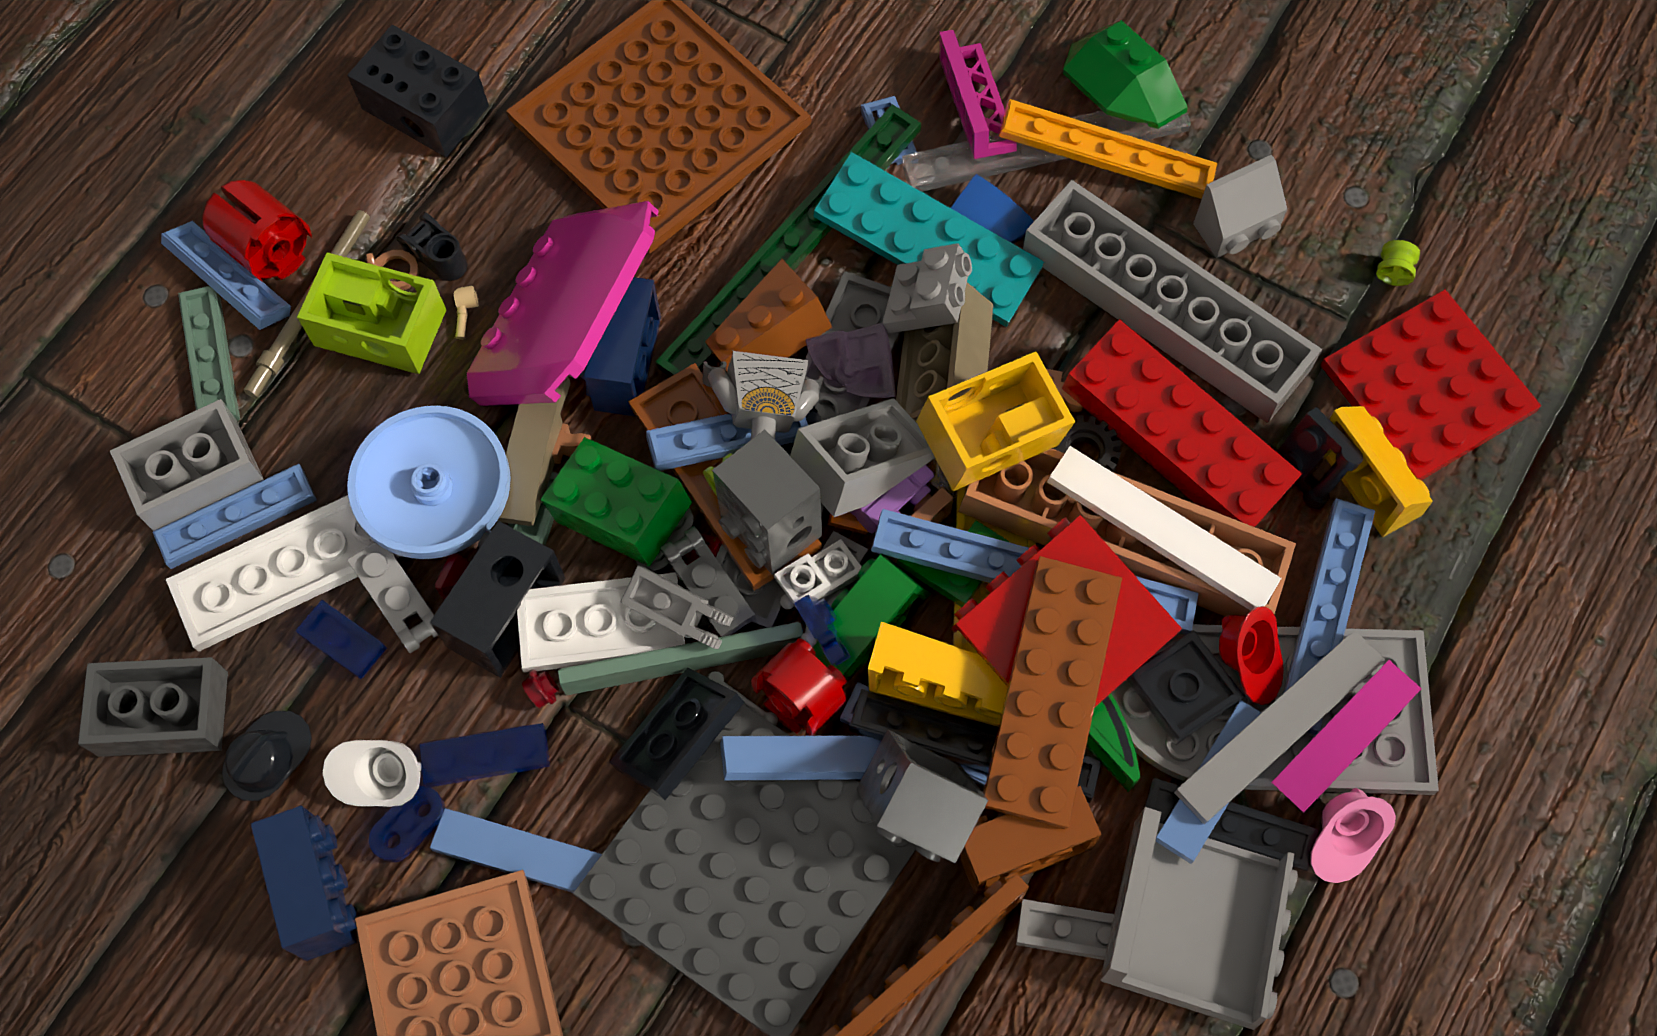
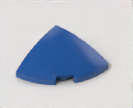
M978 174L972 178L951 207L954 211L1012 244L1022 239L1026 235V230L1034 222L1010 197Z

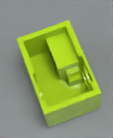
M327 252L297 318L316 347L420 374L446 313V308L433 280ZM390 279L404 281L414 287L417 292L412 293L401 290L393 285Z

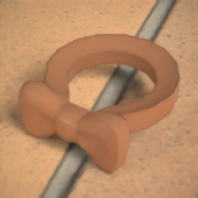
M390 250L384 252L376 259L373 253L366 254L367 263L381 267L393 259L405 260L410 264L409 274L419 277L418 264L409 252ZM401 280L397 282L391 281L393 285L401 290H407L411 287L410 284Z

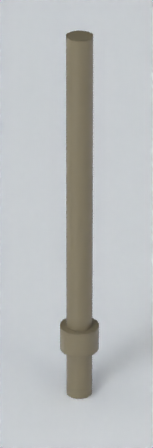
M361 210L356 212L331 251V254L343 257L348 255L370 220V216ZM312 283L270 349L264 350L257 360L256 365L258 368L243 390L247 395L257 398L271 375L276 376L284 364L282 358L302 328L297 316Z

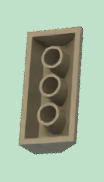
M968 282L965 288V303L961 306L958 323L904 331L896 401L915 422L928 396L988 371L993 303ZM972 387L956 393L955 395L950 397L948 401L962 396L963 394L967 393Z

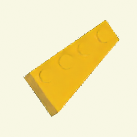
M881 622L868 666L870 692L999 727L1008 687L979 654Z

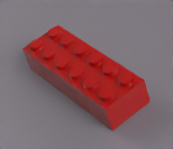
M1120 319L1069 372L1061 388L1090 414L1096 417L1097 420L1107 422L1109 430L1114 429L1118 438L1196 505L1255 527L1302 475L1300 471Z

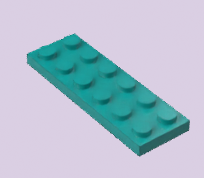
M853 152L850 153L813 214V217L897 265L921 261L924 249L959 243L964 253L969 255L972 263V272L968 276L967 282L993 303L992 319L1005 327L1008 326L1045 263Z

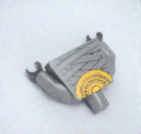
M733 351L727 373L726 362H720V367H711L708 365V362L703 363V384L712 387L724 410L732 414L733 424L736 427L752 429L751 440L764 429L774 440L775 432H789L792 423L803 420L818 402L819 391L824 379L821 376L818 377V380L808 378L806 376L808 360Z

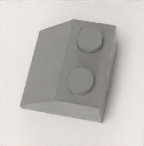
M1269 155L1206 185L1193 225L1216 258L1226 253L1236 254L1242 251L1250 242L1258 238L1268 239L1281 229V223L1287 212V206L1274 157Z

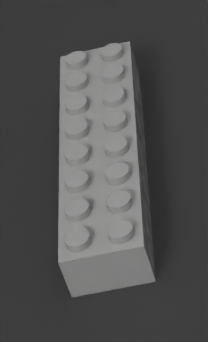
M1073 180L1067 184L1026 230L1023 250L1044 261V269L1116 319L1123 321L1136 333L1267 424L1308 375L1322 351L1320 347Z

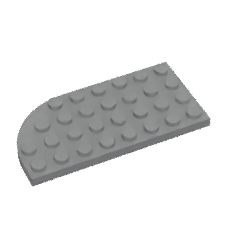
M1193 624L1192 631L1194 630L1244 694L1245 697L1242 701L1262 713L1283 694L1300 627H1277L1284 670L1282 686L1278 695L1270 703L1259 705L1252 702L1245 694L1239 672L1226 665L1220 657L1219 639L1222 633V625ZM1345 629L1343 640L1356 630L1385 661L1323 717L1320 731L1388 660L1422 689L1324 792H1350L1352 789L1358 788L1364 793L1436 794L1439 788L1424 632L1421 630ZM1177 633L1152 657H1154L1155 655H1157L1158 653H1160L1161 651H1163L1164 649H1166L1167 647H1169L1185 635ZM1127 679L1111 692L1129 728L1136 753L1160 771L1185 782L1196 773L1238 705L1236 704L1175 745ZM1306 732L1244 790H1279L1271 782L1316 735Z

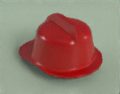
M1260 606L1255 607L1247 615H1228L1223 617L1222 633L1219 639L1221 659L1226 665L1239 672L1245 694L1252 702L1259 705L1270 703L1278 695L1284 674L1283 659L1278 640V628L1274 613L1271 609Z

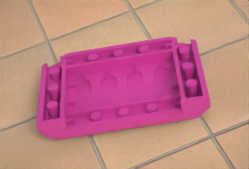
M649 201L572 214L552 220L544 236L535 243L533 247L534 254L528 265L518 273L516 277L517 284L511 295L500 305L498 310L499 316L496 322L482 337V347L467 372L469 398L480 406L556 403L561 395L555 390L567 376L576 379L585 369L651 246L655 230L649 225L650 218L658 216L659 210Z

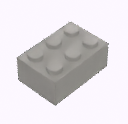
M221 399L110 450L137 515L153 531L264 480L236 418Z

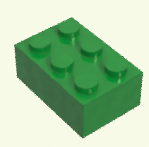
M586 437L582 439L540 499L557 523L649 567L660 552V547L666 543L692 504L679 479Z

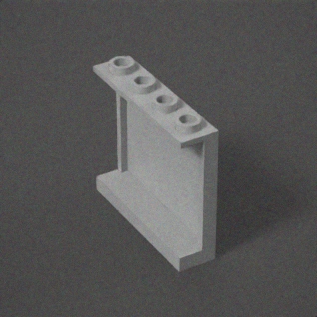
M1144 807L1134 822L1100 981L1254 1030L1267 1018L1271 1019L1277 1004V993L1272 992L1274 976L1277 977L1284 961V951L1279 950L1281 935L1284 936L1286 934L1291 919V911L1286 909L1288 895L1290 896L1293 893L1297 882V871L1292 869L1295 854L1288 852L1279 861L1208 838L1194 862L1190 864L1156 842V836L1164 825L1159 823L1161 812Z

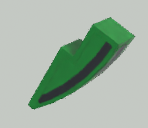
M1110 693L1094 708L1086 747L1097 759L1102 760L1101 763L1129 792L1140 779L1137 755L1126 721L1116 700Z

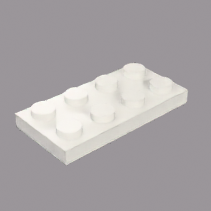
M676 573L658 574L678 585ZM631 578L529 589L517 610L521 664L524 673L531 670L542 671L566 668L683 645L685 640L684 636L620 602Z

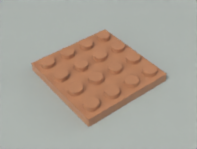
M524 870L355 918L377 1036H563L528 880Z

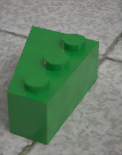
M881 554L876 560L874 558L869 559L861 567L857 574V577L860 579L850 591L845 589L836 597L831 605L834 611L824 622L820 620L814 624L813 633L816 636L817 642L812 648L816 653L815 657L826 667L828 665L836 667L844 675L847 682L871 658L881 622L900 627L906 621V617L903 614L917 598L924 602L931 595L927 589L897 566L896 563Z

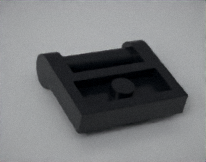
M1317 407L1304 416L1277 450L1278 454L1302 473L1294 484L1304 493V502L1313 509L1323 508L1330 499L1329 493L1348 471L1355 470L1363 461V454L1360 449ZM1333 451L1336 454V462L1318 481L1312 474Z

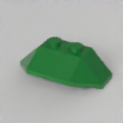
M1122 20L1099 28L1071 44L1063 68V74L1106 115L1131 122L1148 123L1149 127L1159 129L1187 113V104L1167 60Z

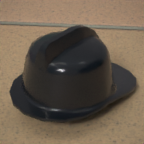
M277 710L263 715L244 734L239 735L232 741L227 749L222 771L225 786L234 796L244 801H259L270 797L281 787L308 754L312 740L309 725L301 716L291 711Z

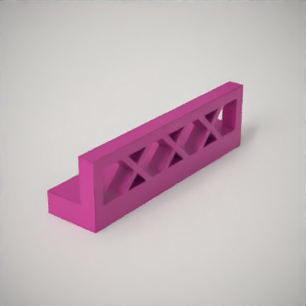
M954 30L939 32V59L973 158L978 159L1017 151V142L1008 139L989 143L990 131L997 134L1000 133L1005 109L981 43L959 47ZM975 57L977 63L972 69L966 67L964 59ZM972 80L986 86L981 93L975 92ZM981 105L995 111L990 119L984 117Z

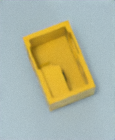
M1033 352L928 396L916 422L951 489L955 491L1058 446L1075 423V420L1038 353ZM972 387L967 393L963 394L962 396L948 401V399L956 393Z

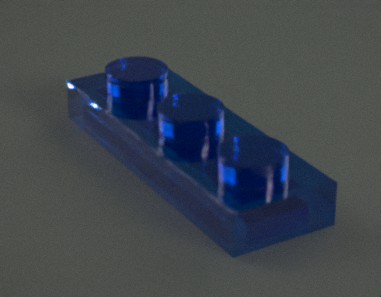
M543 723L420 744L423 784L427 788L550 767L546 728Z

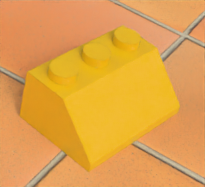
M1364 406L1340 407L1334 410L1329 420L1363 454L1361 464L1355 470L1348 471L1341 480L1360 506L1375 510L1372 524L1380 535L1384 537L1421 517L1433 502L1430 498L1429 490L1424 482L1416 479L1408 468L1403 453L1391 445L1384 435L1380 422L1375 417L1370 416ZM1331 451L1326 459L1331 466L1336 462V454Z

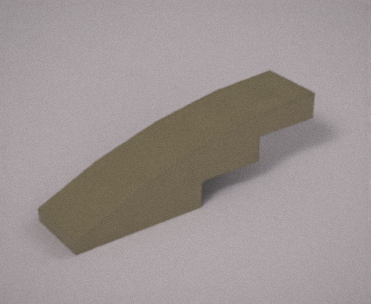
M569 376L555 390L561 395L556 403L519 404L506 452L511 476L510 491L505 508L497 522L526 526L534 525L541 505L540 499L545 494L555 465L552 453L563 424L560 412L571 384Z

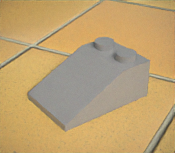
M894 398L799 428L790 455L820 487L821 503L833 517L867 506L935 458L918 424Z

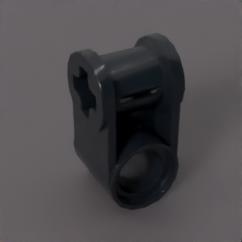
M426 212L419 216L420 221L406 234L400 233L396 237L401 247L406 252H409L416 261L424 264L445 281L457 280L467 271V260L457 238L445 230Z

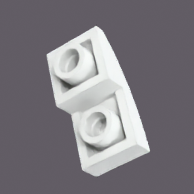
M840 539L813 557L809 554L804 555L775 573L774 578L798 609L827 597L859 579L857 574L861 569V565Z

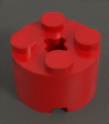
M798 638L794 643L786 644L752 678L751 683L756 694L761 690L764 691L769 698L764 703L765 707L769 712L775 713L778 721L796 734L804 729L806 730L805 736H813L846 702V696L842 687L847 681L833 665L826 667L815 657L816 653L808 642Z

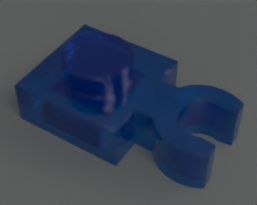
M806 595L794 603L812 635L821 644L831 665L835 663L838 666L851 658L832 624L837 618L825 599L819 601L816 597Z

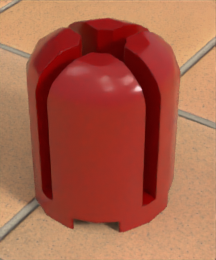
M237 180L230 181L221 186L224 195L236 205L235 208L218 194L213 193L206 201L202 215L206 234L210 240L260 281H262L261 278L268 279L275 276L281 280L294 273L305 261L306 258L302 255V252L306 246L307 235L312 238L309 225L256 182Z

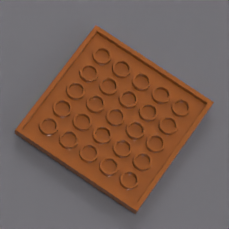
M651 0L506 110L508 119L602 209L649 201L659 210L658 216L650 218L649 225L655 230V235L647 251L649 254L811 124V115L681 0Z

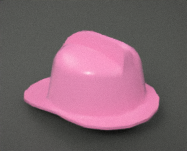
M1354 788L1350 792L1342 793L1331 799L1323 809L1321 819L1323 830L1316 839L1311 851V865L1315 874L1324 881L1333 883L1348 881L1359 875L1370 863L1381 844L1395 826L1396 815L1392 806L1384 799L1368 797L1358 788Z

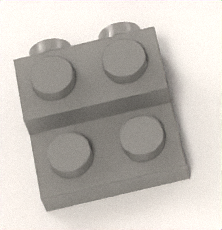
M959 243L924 249L921 261L897 265L882 323L888 333L958 323L961 306L965 303L967 279L972 272L971 259L967 253H964Z

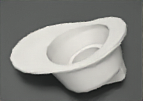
M353 740L343 742L330 751L324 761L323 777L325 785L331 794L345 804L355 806H400L411 800L417 792L422 762H417V758L412 750L400 742Z

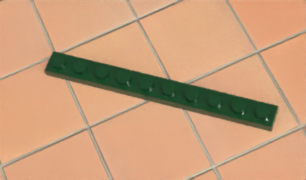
M892 104L656 360L657 368L671 377L695 363L702 372L703 363L708 362L709 365L714 359L705 343L713 332L781 259L794 271L831 231L832 227L813 217V214L850 153L853 152L885 171L920 133L921 123Z

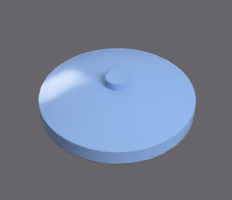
M423 406L409 409L390 417L378 425L364 439L350 466L347 484L348 498L358 523L367 535L382 548L408 558L433 559L452 555L468 548L480 540L483 534L495 525L505 508L509 496L511 476L508 459L500 441L483 421L457 408Z

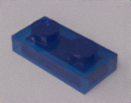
M323 600L319 602L296 629V632L303 639L360 680L387 649L381 641Z

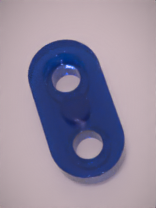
M419 786L411 800L403 805L393 806L374 825L370 832L369 845L372 852L386 862L394 863L405 859L439 824L445 809L442 797L430 787ZM424 804H430V813L424 817L418 816L419 808ZM394 835H400L399 845L395 848H388V840Z

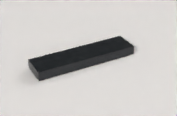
M1153 778L1144 807L1160 811L1159 823L1164 824L1180 799L1174 793L1180 786ZM1229 802L1208 838L1279 861L1288 852L1295 854L1293 868L1308 871L1311 851L1319 829Z

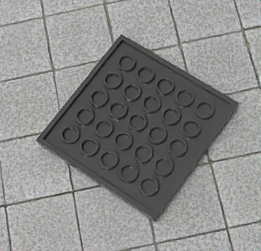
M743 704L666 800H663L651 791L648 792L573 894L580 901L767 1036H791L917 851V845L905 839H902L901 843H895L877 832L878 826L870 819V812L863 806L864 801L856 789L859 782L855 779L724 781L720 747L722 736H790Z

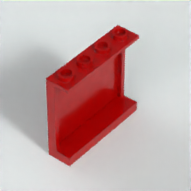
M1080 515L1072 523L1065 517L1047 533L1052 540L1041 550L1034 544L1016 560L1021 567L1010 577L1003 571L985 587L990 594L979 604L972 598L954 614L959 621L951 629L954 633L959 631L1008 687L1037 559L1040 556L1121 577L1122 582L1097 693L1096 707L1180 632L1182 628Z

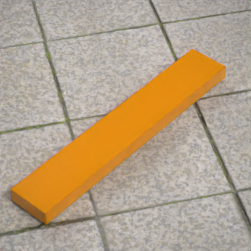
M1009 99L1006 105L999 137L1200 199L1203 197L1206 185L1214 181L1217 163L1012 99Z

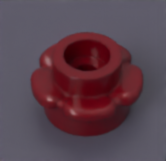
M536 670L529 671L530 677L522 682V686L530 700L538 708H542L548 703H555V693L559 691V688L551 675L546 671L538 674Z

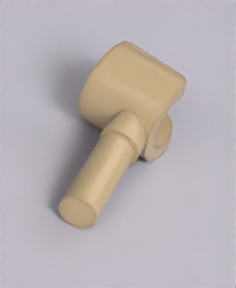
M473 286L457 288L454 291L458 315L456 339H465L467 309L479 306L477 293Z

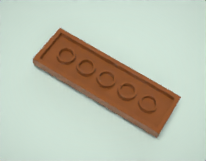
M695 363L628 401L630 409L645 431L730 414L724 410L712 387L703 384V374ZM723 458L672 468V471L752 589L755 591L773 580L774 575L764 565L758 568L749 559L744 550L747 546L738 537L734 540L731 539L719 524L721 516L718 499L706 481L703 471L710 466L717 467L722 463ZM817 539L780 570L806 554L812 556L822 550V543Z
M1042 556L1037 559L983 792L988 799L985 808L1063 829L1069 827L1122 582L1121 577Z
M1018 874L1013 876L1008 882L1003 876L1000 877L983 893L985 897L980 901L982 905L978 909L974 910L971 905L966 907L952 920V926L949 928L950 934L943 940L938 934L931 938L918 951L920 954L916 958L918 962L913 967L908 969L905 964L901 965L884 981L886 983L884 986L886 991L877 999L871 994L866 996L851 1010V1018L853 1020L842 1030L836 1024L822 1036H873L1018 906L1029 886Z

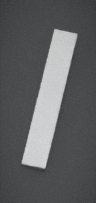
M1071 446L1047 481V483L1250 611L1255 607L1265 606L1281 580L1279 576Z

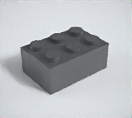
M212 657L87 663L78 744L98 757L222 751L228 671Z

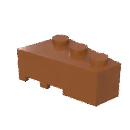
M781 259L705 343L719 367L720 362L727 363V373L733 351L788 358L831 329L832 325L818 297L789 265Z

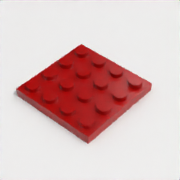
M1446 289L1324 358L1320 365L1352 407L1364 406L1369 415L1375 417L1380 422L1386 438L1393 447L1398 448L1403 453L1406 465L1416 479L1420 480L1425 479L1536 413L1542 406Z

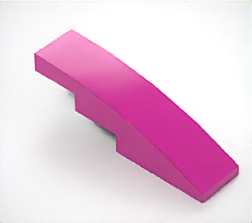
M1388 660L1271 783L1300 810L1305 812L1422 688Z

